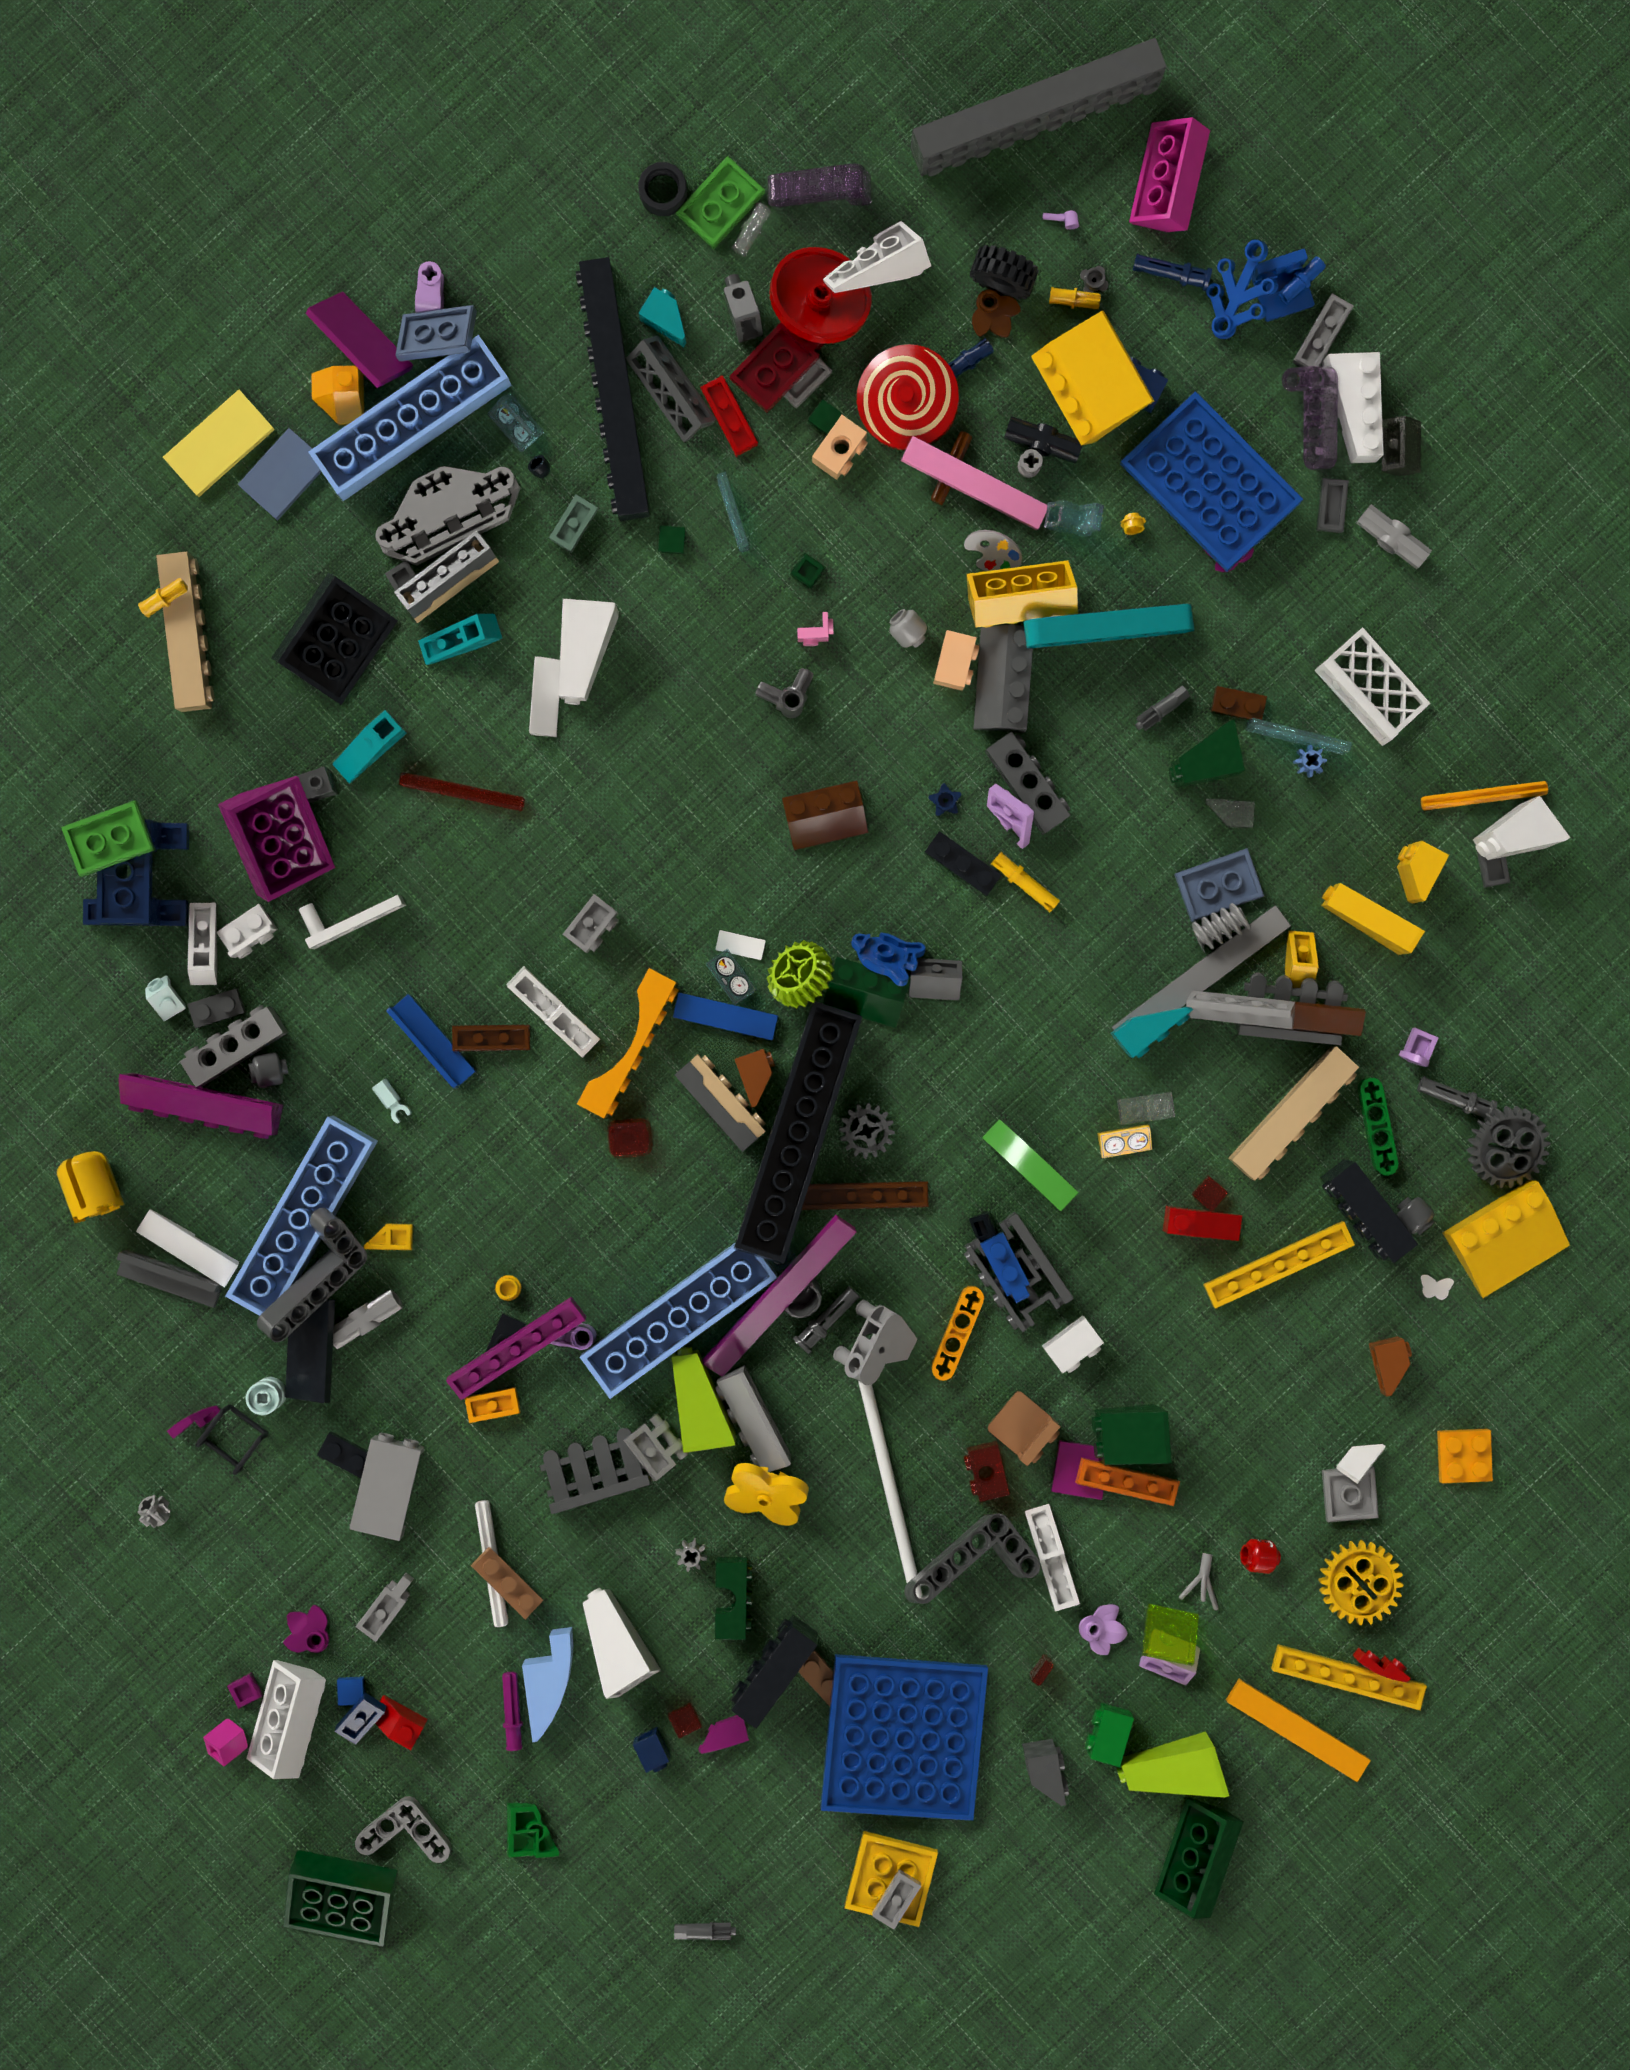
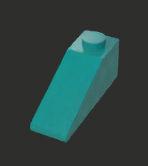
M475 614L418 640L425 664L430 665L482 648L502 639V635L495 614Z

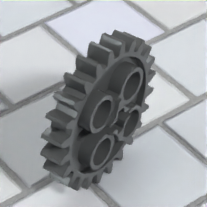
M1505 1106L1503 1113L1495 1108V1116L1492 1117L1486 1113L1487 1121L1485 1123L1480 1120L1477 1121L1480 1129L1471 1130L1476 1136L1475 1138L1468 1139L1473 1144V1147L1466 1149L1468 1153L1473 1155L1468 1158V1161L1473 1164L1472 1170L1478 1173V1176L1486 1180L1490 1185L1495 1183L1502 1188L1506 1184L1512 1188L1514 1181L1522 1185L1523 1177L1532 1180L1530 1173L1532 1171L1535 1173L1540 1172L1536 1166L1538 1164H1546L1541 1158L1542 1156L1549 1155V1152L1544 1147L1551 1145V1143L1544 1138L1550 1134L1544 1130L1546 1125L1539 1120L1540 1118L1526 1108L1522 1110L1515 1106L1512 1110L1510 1107ZM1503 1129L1502 1134L1497 1137L1498 1132ZM1526 1133L1525 1138L1521 1140L1522 1135ZM1497 1153L1496 1158L1491 1161V1157ZM1520 1157V1160L1514 1164L1515 1160Z

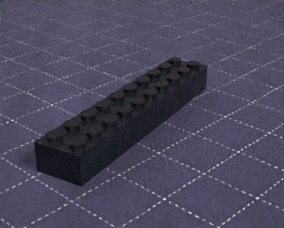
M816 1001L812 1003L733 1249L782 1265L785 1263L862 1016Z

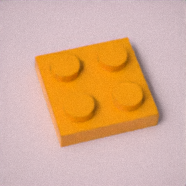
M1491 1430L1437 1431L1439 1482L1493 1481Z

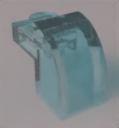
M1066 500L1048 502L1044 528L1064 534L1091 536L1092 532L1101 530L1104 505L1099 503L1078 505Z

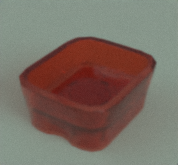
M643 1118L610 1122L607 1126L609 1153L614 1158L648 1155L652 1151L653 1146L650 1122Z

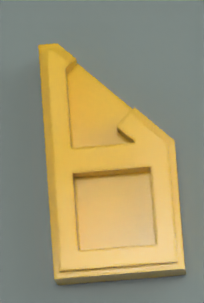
M386 1224L364 1245V1249L413 1250V1224Z

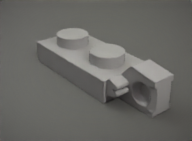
M405 1573L398 1584L393 1580L389 1585L387 1584L356 1625V1628L376 1642L408 1600L407 1598L410 1593L406 1589L414 1578Z

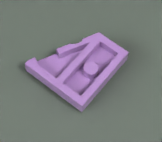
M994 784L989 788L987 807L1000 820L1006 831L1010 828L1013 829L1020 838L1017 844L1023 849L1030 842L1034 811L1027 804L1015 798L1009 791Z

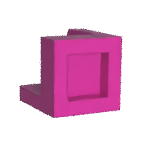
M225 1719L203 1737L208 1754L223 1766H226L248 1748L244 1730L230 1719Z

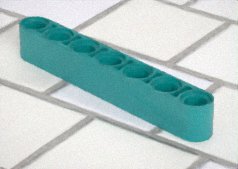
M1191 604L1029 619L1023 622L1027 648L1173 635L1195 630Z

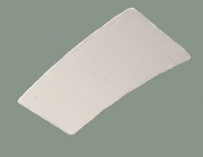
M720 930L716 950L722 952L728 950L731 954L761 960L766 941Z

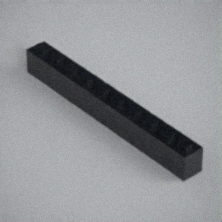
M610 258L579 261L580 270L575 271L578 287L583 286L584 296H579L582 312H587L588 321L583 322L586 338H591L592 344L591 347H587L590 363L594 362L596 372H591L593 388H598L600 396L595 398L597 413H602L603 423H599L601 439L606 438L607 448H603L605 464L610 463L611 473L607 474L609 489H614L615 499H611L613 515L618 514L620 521L650 517Z

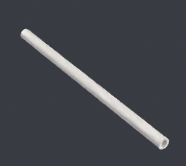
M858 1381L906 1582L908 1583L918 1573L872 1384L864 1385ZM920 1585L916 1588L918 1598H921L923 1595Z

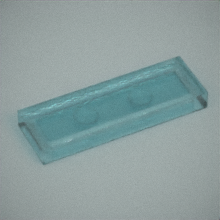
M726 472L719 473L716 476L717 483L739 552L749 551V544Z

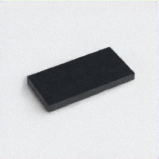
M327 1299L288 1336L286 1398L330 1403L335 1313L334 1299Z

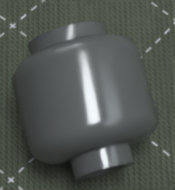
M275 1052L256 1055L253 1057L252 1063L248 1064L252 1084L257 1083L260 1088L280 1085L284 1080L283 1075L288 1074L286 1060H280L279 1055Z
M1407 1197L1397 1206L1400 1210L1397 1213V1217L1410 1234L1418 1233L1421 1235L1435 1223L1433 1220L1435 1212L1420 1197H1416L1413 1200Z

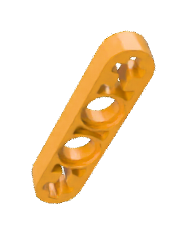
M967 1286L961 1292L936 1352L931 1369L933 1375L938 1380L945 1381L953 1376L981 1310L984 1295L976 1286ZM973 1291H976V1296L979 1300L978 1302L973 1301L970 1307L971 1310H975L974 1314L965 1309H960L961 1305L967 1307L969 1300L965 1297L966 1294H972ZM965 1314L969 1317L970 1323L966 1328L956 1326L955 1320L958 1315ZM950 1338H956L960 1341V1347L955 1352H950L946 1349V1341ZM941 1352H944L946 1355L956 1358L954 1361L949 1359L947 1362V1367L950 1371L940 1375L939 1369L936 1366L937 1364H943L945 1356L940 1355Z

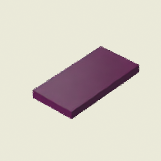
M343 291L308 307L306 315L377 388L410 372L414 365L409 360L399 362L395 356L397 347Z

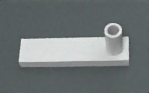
M396 895L327 929L324 928L313 903L305 905L299 909L311 935L305 941L309 949H316L406 906L402 896Z

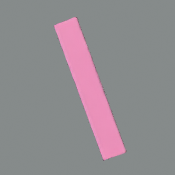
M912 436L901 459L905 464L1034 530L1039 529L1049 508L1048 505L914 436Z

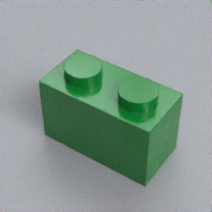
M1101 1703L1100 1709L1095 1710L1092 1719V1725H1095L1092 1734H1088L1085 1749L1088 1750L1090 1759L1116 1767L1121 1766L1134 1720L1131 1711Z

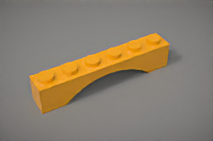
M651 968L648 969L637 989L639 1022L630 1048L611 1070L588 1082L577 1105L602 1118H606L608 1114L611 1116L614 1114L619 1102L615 1101L619 1092L625 1093L631 1082L627 1078L632 1069L636 1071L643 1059L640 1056L643 1047L648 1048L655 1034L651 1033L655 1024L661 1025L667 1014L663 1009L668 1001L671 1003L674 1001L679 989L675 988L677 982Z

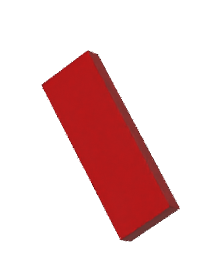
M723 375L701 386L700 389L734 455L737 457L758 446V442Z

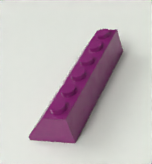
M137 1073L119 1074L120 1104L129 1105L128 1110L144 1112V1109L154 1111L153 1115L168 1118L169 1114L179 1116V1121L194 1123V1119L204 1121L203 1126L219 1128V1125L229 1126L228 1131L244 1134V1130L254 1132V1137L269 1139V1135L278 1134L283 1104L203 1087L196 1088L194 1085Z

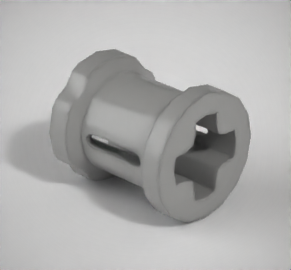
M1034 449L1026 450L1020 456L1018 462L1019 473L1026 478L1036 476L1042 466V455ZM1027 459H1031L1032 464H1034L1033 468H1029V465L1026 463Z

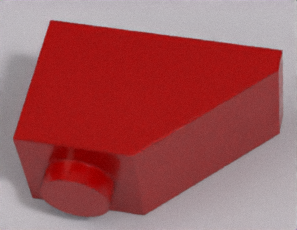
M383 1695L380 1702L386 1705V1710L375 1724L389 1739L411 1750L428 1719Z

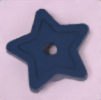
M943 783L939 793L929 795L928 798L936 804L937 816L945 811L954 814L958 813L956 801L960 798L961 792H952ZM944 798H946V799L948 800L947 803H944V802H943V799H944Z

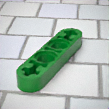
M1364 1078L1359 1082L1358 1095L1372 1164L1377 1173L1392 1175L1398 1169V1157L1384 1088L1378 1079ZM1368 1082L1371 1085H1376V1090L1372 1093L1373 1099H1379L1380 1103H1366V1100H1371L1370 1093L1364 1091V1088L1368 1087ZM1373 1107H1379L1382 1111V1117L1378 1121H1372L1369 1117V1111ZM1378 1132H1384L1387 1136V1142L1383 1146H1377L1374 1142V1136ZM1376 1150H1390L1389 1153L1384 1152L1386 1160L1392 1162V1165L1388 1166L1387 1171L1385 1168L1380 1167V1163L1384 1161L1383 1154H1377Z

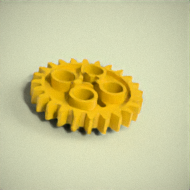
M1360 1540L1358 1547H1356L1352 1541H1349V1549L1339 1545L1341 1551L1339 1554L1333 1550L1331 1551L1334 1557L1333 1560L1324 1559L1329 1565L1328 1568H1320V1571L1326 1575L1318 1579L1321 1584L1325 1585L1319 1589L1321 1594L1327 1595L1323 1598L1325 1604L1332 1603L1329 1610L1332 1613L1338 1610V1618L1342 1619L1346 1616V1620L1350 1624L1356 1618L1357 1623L1362 1625L1364 1618H1366L1371 1625L1373 1624L1374 1616L1382 1621L1381 1613L1383 1611L1389 1615L1391 1614L1388 1608L1389 1605L1398 1606L1393 1600L1394 1597H1402L1396 1590V1588L1404 1586L1402 1582L1397 1580L1403 1576L1400 1571L1395 1570L1399 1564L1396 1561L1390 1562L1393 1556L1389 1552L1384 1554L1385 1549L1382 1546L1376 1549V1545L1373 1542H1370L1366 1547L1365 1542ZM1366 1559L1367 1564L1365 1568L1357 1570L1356 1565L1358 1561ZM1346 1566H1349L1377 1596L1376 1599H1372L1345 1570ZM1341 1577H1348V1583L1344 1587H1338V1580ZM1378 1578H1384L1382 1587L1374 1588V1582ZM1364 1595L1365 1602L1360 1606H1356V1598Z

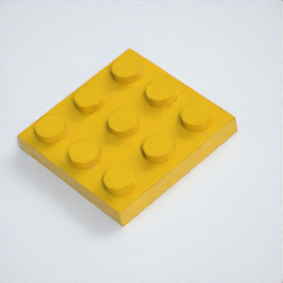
M863 1831L845 1901V1909L872 1915L874 1908L900 1869L921 1882V1888L899 1922L919 1927L938 1849Z

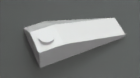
M900 221L877 234L873 238L875 243L867 249L865 247L860 248L857 251L858 256L853 261L843 262L827 275L823 281L834 293L918 276L925 269L931 267L923 239Z

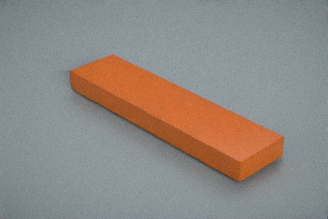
M1082 1457L1075 1481L1079 1485L1174 1506L1180 1483L1176 1479L1116 1465H1104L1099 1461Z

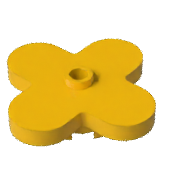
M741 1463L734 1467L731 1477L734 1485L727 1488L724 1497V1503L730 1509L740 1513L759 1511L770 1521L784 1526L794 1525L798 1522L800 1507L798 1505L806 1501L809 1487L804 1481L788 1476L781 1471L779 1475L768 1472V1467H759L750 1463Z

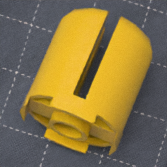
M96 1151L82 1153L63 1161L57 1168V1177L74 1223L86 1221L85 1218L88 1216L89 1218L98 1215L102 1216L125 1205L108 1158L103 1153Z

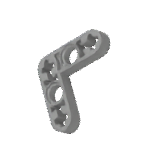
M411 1796L403 1797L358 1834L355 1841V1847L360 1854L370 1855L405 1828L433 1862L442 1863L446 1861L452 1849L446 1835L421 1804ZM403 1805L406 1807L411 1805L413 1807L411 1814L409 1812L405 1814L402 1812ZM417 1815L421 1816L417 1818L413 1824L410 1823L413 1817L416 1818ZM385 1819L391 1820L394 1824V1830L391 1832L384 1831L381 1828V1821ZM420 1823L427 1824L430 1827V1833L426 1836L420 1835L416 1829L417 1825ZM376 1831L378 1836L373 1839L371 1846L369 1844L364 1846L362 1844L364 1837L369 1839ZM433 1835H436L437 1837H435L433 1843L432 1840L430 1841V1839L433 1837ZM435 1844L438 1847L442 1845L445 1847L443 1854L441 1852L437 1854L434 1852Z

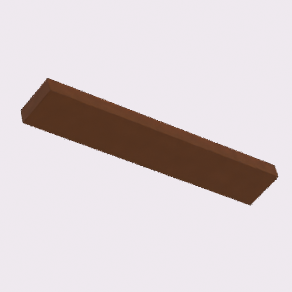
M928 1181L809 1184L802 1210L928 1207Z

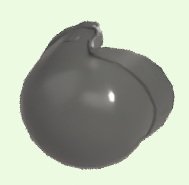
M814 1278L785 1309L790 1316L803 1318L810 1316L818 1309L822 1297V1290L818 1281Z

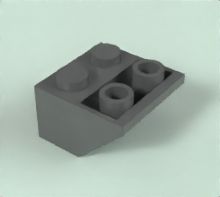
M1053 1739L1022 1744L1031 1785L1060 1806L1066 1805L1065 1796L1069 1795V1789L1064 1771L1061 1772V1770H1065V1765L1060 1747H1055Z

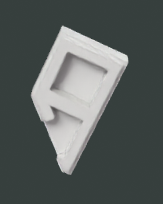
M1383 1444L1353 1446L1337 1465L1336 1469L1358 1484L1386 1446Z

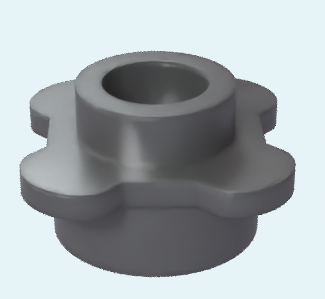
M1102 266L1093 267L1089 270L1084 269L1081 272L1080 278L1084 281L1085 285L1084 292L1093 293L1098 290H1107L1108 282L1105 281V269Z

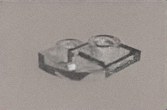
M1172 1092L1117 1099L1120 1125L1175 1117Z

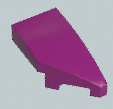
M214 1405L196 1411L176 1423L167 1432L174 1439L193 1422L202 1428L221 1409Z
M735 1715L718 1721L715 1725L711 1724L708 1729L709 1733L704 1743L700 1744L698 1750L699 1753L703 1754L749 1741L744 1720Z

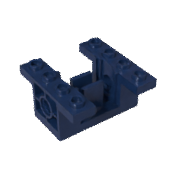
M144 819L155 850L97 871V899H83V925L188 926L187 900H158L152 897V852H157V849L189 850V824L160 823ZM127 865L131 868V874L128 878Z

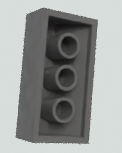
M1000 625L988 628L981 627L973 730L1012 731L1013 733H1025L1027 730L1033 648H1027L1024 626Z

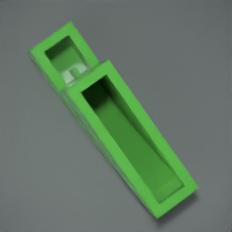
M1000 1119L982 1137L1059 1211H1062L1079 1193Z

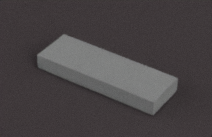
M1331 294L1292 362L1315 374L1354 306Z

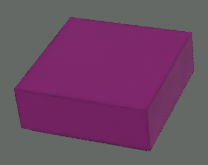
M252 1672L227 1685L238 1709L263 1696Z

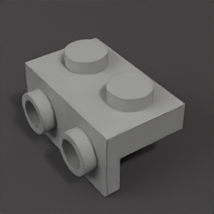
M593 894L563 935L585 953H589L590 950L595 952L603 942V939L600 938L606 930L610 932L618 923L619 919L616 916L619 913Z

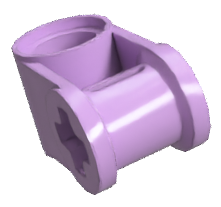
M428 261L419 267L415 294L416 313L444 308V276L440 267L435 262ZM431 272H434L436 276L432 277V281H428L427 277L431 275Z
M581 1323L550 1344L585 1350L595 1342L596 1331L592 1326ZM579 1331H586L589 1334L590 1340L588 1343H582L578 1340L577 1334Z

